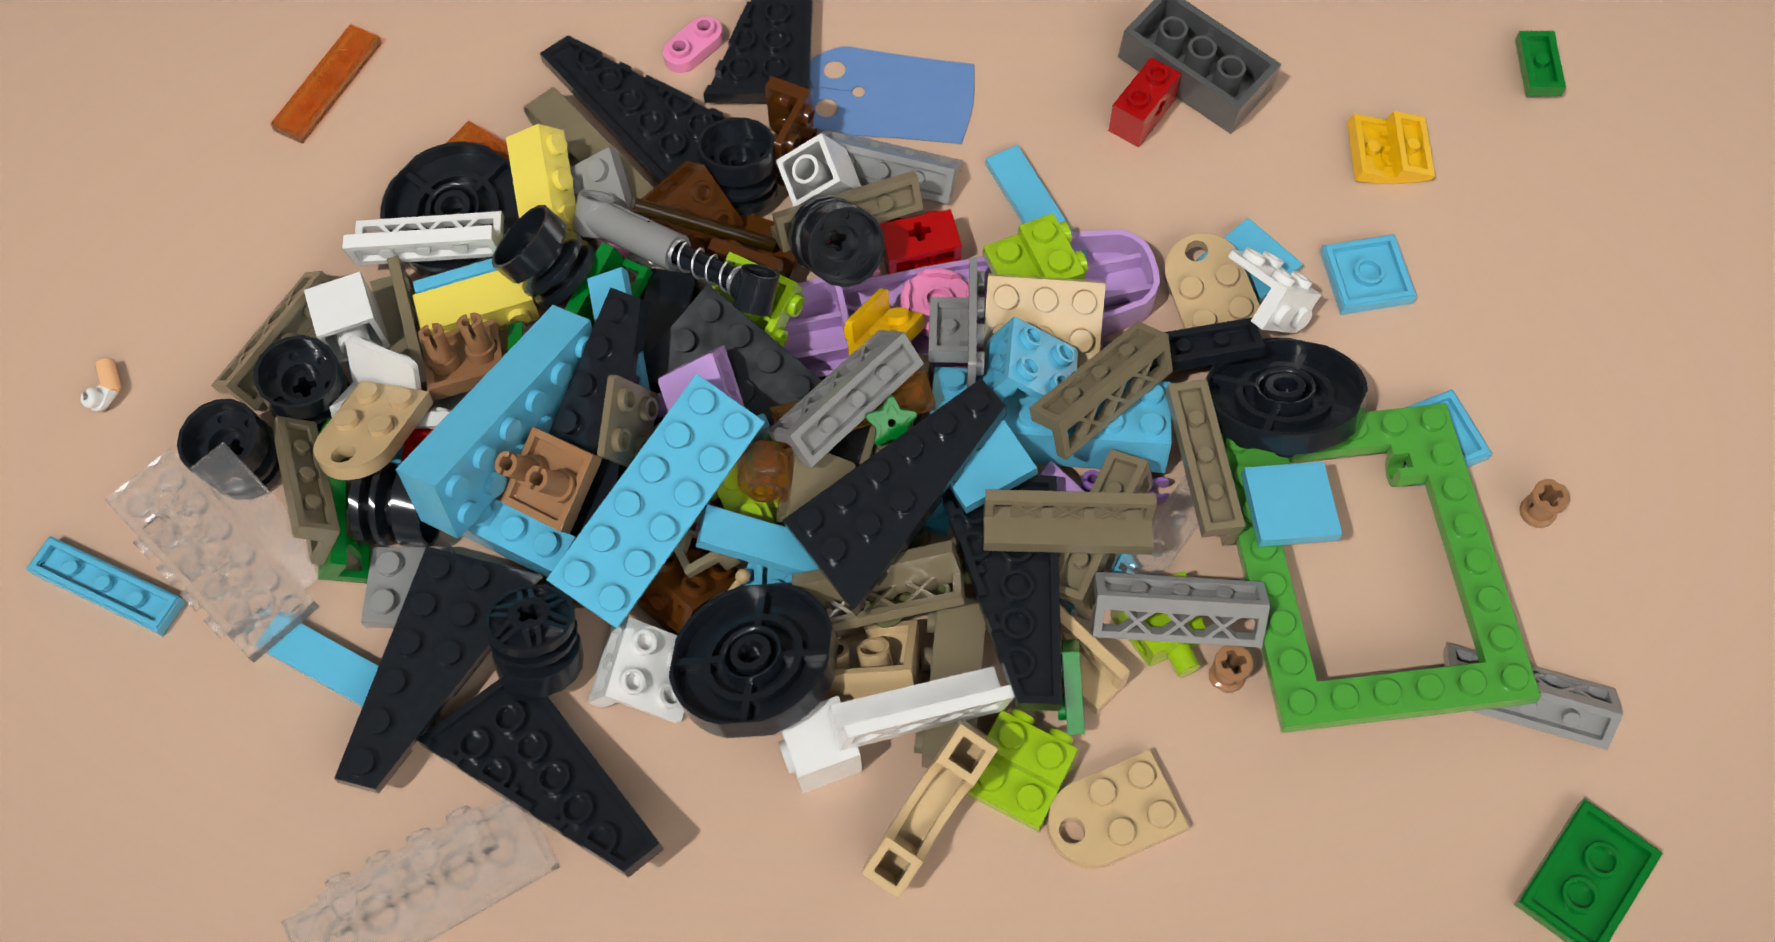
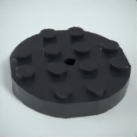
M450 142L429 148L417 154L390 181L382 199L380 219L450 215L458 210H461L458 214L502 211L505 216V235L508 229L519 219L510 162L490 147L479 143ZM493 257L404 263L426 278Z
M1264 338V356L1215 364L1205 378L1208 382L1221 433L1241 448L1261 449L1285 458L1293 457L1296 454L1325 450L1346 441L1355 433L1366 409L1368 385L1362 370L1354 361L1327 345L1293 338Z
M784 583L739 586L716 596L704 604L682 627L675 639L669 671L670 685L687 716L698 727L708 733L723 738L775 735L803 719L825 697L835 679L839 641L826 610L808 592Z

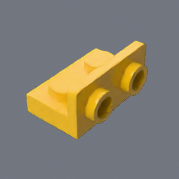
M880 288L845 322L844 337L848 343L849 356L878 330L904 332L911 342L925 328L924 313L912 312L903 307L890 308L888 289Z

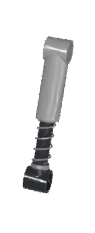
M581 190L578 192L572 225L573 231L585 237L604 239L669 271L679 269L683 273L692 272L696 279H706L710 286L719 285L722 291L729 293L734 299V307L744 313L756 316L771 314L780 274L774 269L758 264H744L734 267L731 260L723 262L718 259L717 254L710 256L705 253L703 248L695 249L691 247L689 238L686 235L640 214L630 212L629 209L616 204V199L610 194L596 190Z

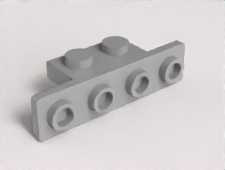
M970 256L968 298L930 297L928 362L967 363V388L976 382V375H984V351H977V347H984V324H977V320H984L985 297H977V294H984L985 271H977V257Z

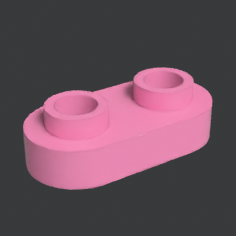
M708 16L696 18L666 42L663 47L666 67L675 73L689 72L718 49L723 42L722 27L719 21Z

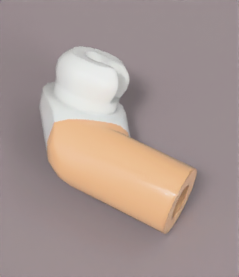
M103 358L95 363L99 384L96 388H86V392L81 394L82 405L86 408H91L93 411L107 409L121 391L122 385L116 363L111 358Z

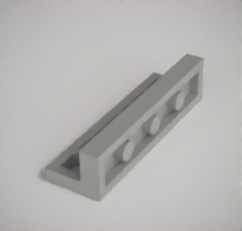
M829 129L822 132V134L847 149L860 184L867 185L913 171L918 176L922 199L944 204L951 202L955 178L961 171L963 160Z
M878 330L773 424L767 432L773 440L788 443L804 466L813 467L865 419L867 412L874 411L924 363L904 332Z
M1095 572L1093 585L1095 608L1092 637L1259 648L1263 646L1270 609L1264 582ZM1105 610L1124 611L1129 616L1128 619L1119 625L1103 624ZM1154 613H1166L1172 619L1162 627H1151L1145 621ZM1198 615L1209 616L1214 621L1213 624L1204 630L1192 629L1187 624V622ZM1240 618L1256 619L1253 633L1235 632L1229 625Z
M1446 643L1443 651L1444 667L1479 663L1476 650ZM1535 666L1531 667L1541 695L1537 703L1472 711L1608 750L1623 716L1616 689Z

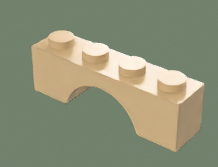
M961 718L865 861L861 874L899 899L924 862L932 844L955 808L968 791L974 787L998 751V743Z

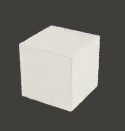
M822 133L776 160L793 207L807 203L816 197L831 196L861 187L847 149Z
M361 272L304 290L316 337L331 348L339 364L349 361L345 342L350 336L373 341L384 348L391 347L378 302Z
M839 696L821 701L803 719L781 731L784 740L778 743L789 774L796 773L802 793L863 772L858 747L839 751L828 711L830 705L841 703Z

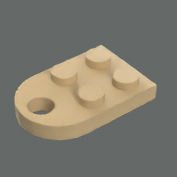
M1195 233L1186 236L1178 241L1167 255L1165 279L1184 329L1251 318L1260 307L1246 270L1228 257L1232 249L1236 250V248L1227 239L1217 234ZM1193 247H1201L1207 252V256L1203 260L1192 261L1187 258L1186 253Z
M361 381L325 426L314 443V456L321 470L327 476L334 479L354 480L369 476L385 467L394 458L433 405L429 391ZM347 457H352L351 459L345 462H340L341 460Z
M1150 749L1064 787L1054 798L1047 819L1048 835L1057 853L1067 862L1085 869H1100L1110 866L1180 835L1189 829V825ZM1065 822L1079 824L1084 832L1083 839L1078 843L1064 841L1059 833L1060 826Z

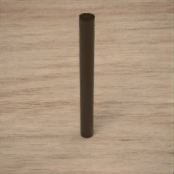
M637 197L632 199L630 205V212L726 240H734L740 244L764 251L773 252L776 245V239Z

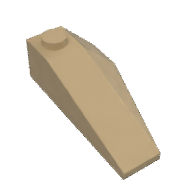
M918 620L900 621L888 628L878 627L875 624L863 626L865 633L844 639L841 638L840 633H836L839 645L835 679L821 701L839 696L840 701L845 702L921 684Z

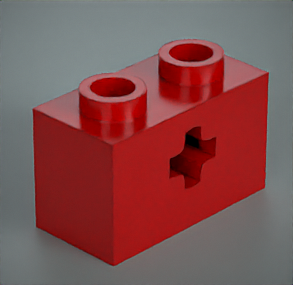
M1150 57L1114 102L1108 131L1139 148L1175 102L1181 73Z
M951 209L943 211L933 210L923 215L904 219L895 218L879 224L884 235L885 249L883 258L888 274L959 261L962 258V244Z

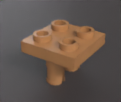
M473 312L470 313L473 321L472 325L465 314L457 320L458 329L444 333V329L439 323H432L435 333L433 335L428 325L423 326L419 330L418 336L422 342L427 391H429L433 401L471 391L504 356L501 331L496 319L483 322L481 315Z
M532 426L520 455L509 451H502L495 460L496 472L510 478L500 502L560 532L570 534L602 458Z

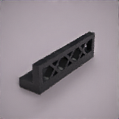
M1253 317L1165 332L1169 336L1173 371L1264 356L1265 344L1258 326L1251 322ZM1112 341L1103 342L1102 349L1105 348ZM1157 358L1153 360L1149 372L1158 366Z

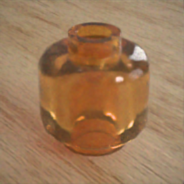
M759 440L751 443L738 460L737 484L741 492L757 502H771L784 494L790 486V456L786 449L768 440Z

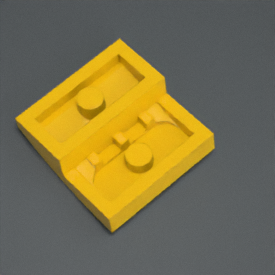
M1393 111L1387 119L1353 114L1347 121L1355 181L1377 184H1406L1430 181L1435 177L1425 117Z

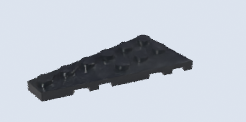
M569 35L540 52L542 62L658 184L686 160L699 164L698 137L705 128L714 122L727 119L724 117L723 112L713 107L709 110L693 102V97L649 75L643 77L633 72L631 66L623 62L617 64L603 57L601 51Z
M1035 475L1010 490L1057 491V476ZM948 488L941 497L942 504L1007 685L1012 687L1016 710L1060 711L1062 707L1059 553L983 551L984 504L966 514L951 489ZM994 505V506H1012V505Z
M426 546L334 779L340 784L379 794L411 754L412 747L428 727L431 728L441 714L439 712L453 695L456 696L491 652L484 626L486 613L493 602L507 591L524 585H543L545 583L544 576Z
M498 679L417 740L422 747L628 878L664 850L657 838L548 696L527 698L515 695L503 687Z

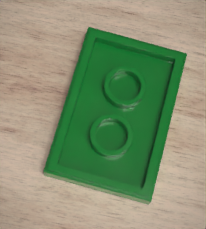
M1583 799L1574 809L1514 905L1565 942H1609L1660 860L1663 852L1586 799Z

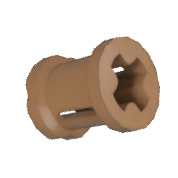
M1553 479L1539 481L1531 494L1520 504L1519 510L1522 519L1528 525L1535 528L1550 526L1556 520L1557 514L1562 512L1569 502V492L1564 485Z
M1225 645L1221 647L1216 653L1213 665L1208 672L1211 684L1224 693H1233L1240 690L1253 667V660L1249 651L1243 646ZM1224 664H1228L1229 668H1223ZM1232 669H1237V674H1234Z

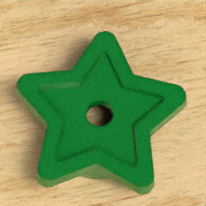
M889 395L884 405L878 408L877 411L865 414V418L876 428L874 444L878 446L891 439L895 440L908 431L907 427L917 417L915 410L901 409L893 395ZM890 419L895 420V424L893 426L888 425V421Z

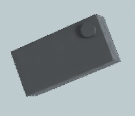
M1154 0L1124 30L1118 58L1137 71H1140L1150 57L1180 72L1181 78L1176 97L1229 134L1240 125L1271 91L1281 67V63L1186 0Z

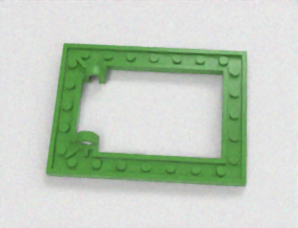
M1446 403L1364 412L1355 433L1346 441L1325 450L1296 454L1288 458L1280 457L1273 452L1261 449L1241 448L1221 433L1245 522V528L1236 540L1245 581L1264 582L1270 603L1261 650L1281 733L1537 703L1541 695ZM1387 452L1385 471L1391 487L1425 484L1479 663L1317 682L1283 546L1258 547L1241 473L1244 467L1283 465L1294 462Z

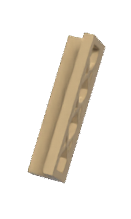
M1060 606L1061 654L1062 640L1079 639L1083 702L1097 714L1125 687L1130 670Z

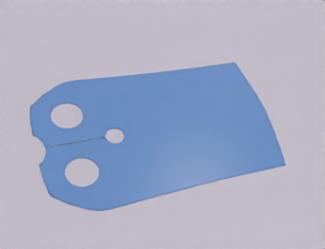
M847 46L825 51L813 57L811 62L812 87L810 90L812 106L815 107L814 127L822 132L829 129L855 136L962 144L973 107L974 64L920 58ZM837 61L845 66L846 71L842 77L832 79L824 74V66L829 62ZM855 87H862L865 90V94L861 97H856L852 94V90ZM824 99H830L836 102L838 110L833 116L823 117L816 112L817 103Z

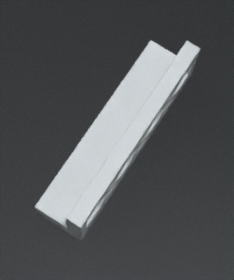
M502 211L359 220L356 221L355 234L343 235L342 249L357 266L388 264L387 258L397 255L402 263L493 257L497 245L504 236L505 216ZM383 231V232H378V233H367V232Z
M992 666L830 705L828 711L839 751L956 723L961 718L969 720L1001 712L1015 696L1011 685L1000 687L995 668Z

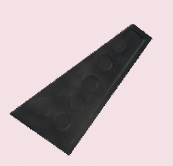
M813 0L747 1L728 41L729 47L723 60H719L715 68L714 79L711 85H707L703 93L705 103L767 102L765 86L771 76L810 89Z
M709 284L704 287L644 358L648 380L658 384V378L667 372L724 345L745 408L756 416L764 413L770 427L822 381ZM865 418L828 453L859 465L871 423Z
M610 287L551 426L550 434L597 455L608 376L618 375L639 385L640 377L636 376L638 354L644 350L650 303ZM602 458L570 535L577 538L628 467Z
M982 379L976 381L783 519L789 532L856 616L865 606L864 601L876 585L880 586L888 575L887 570L900 552L906 551L942 502L941 497L952 482L956 483L963 474V467L975 451H980L1006 416V405Z

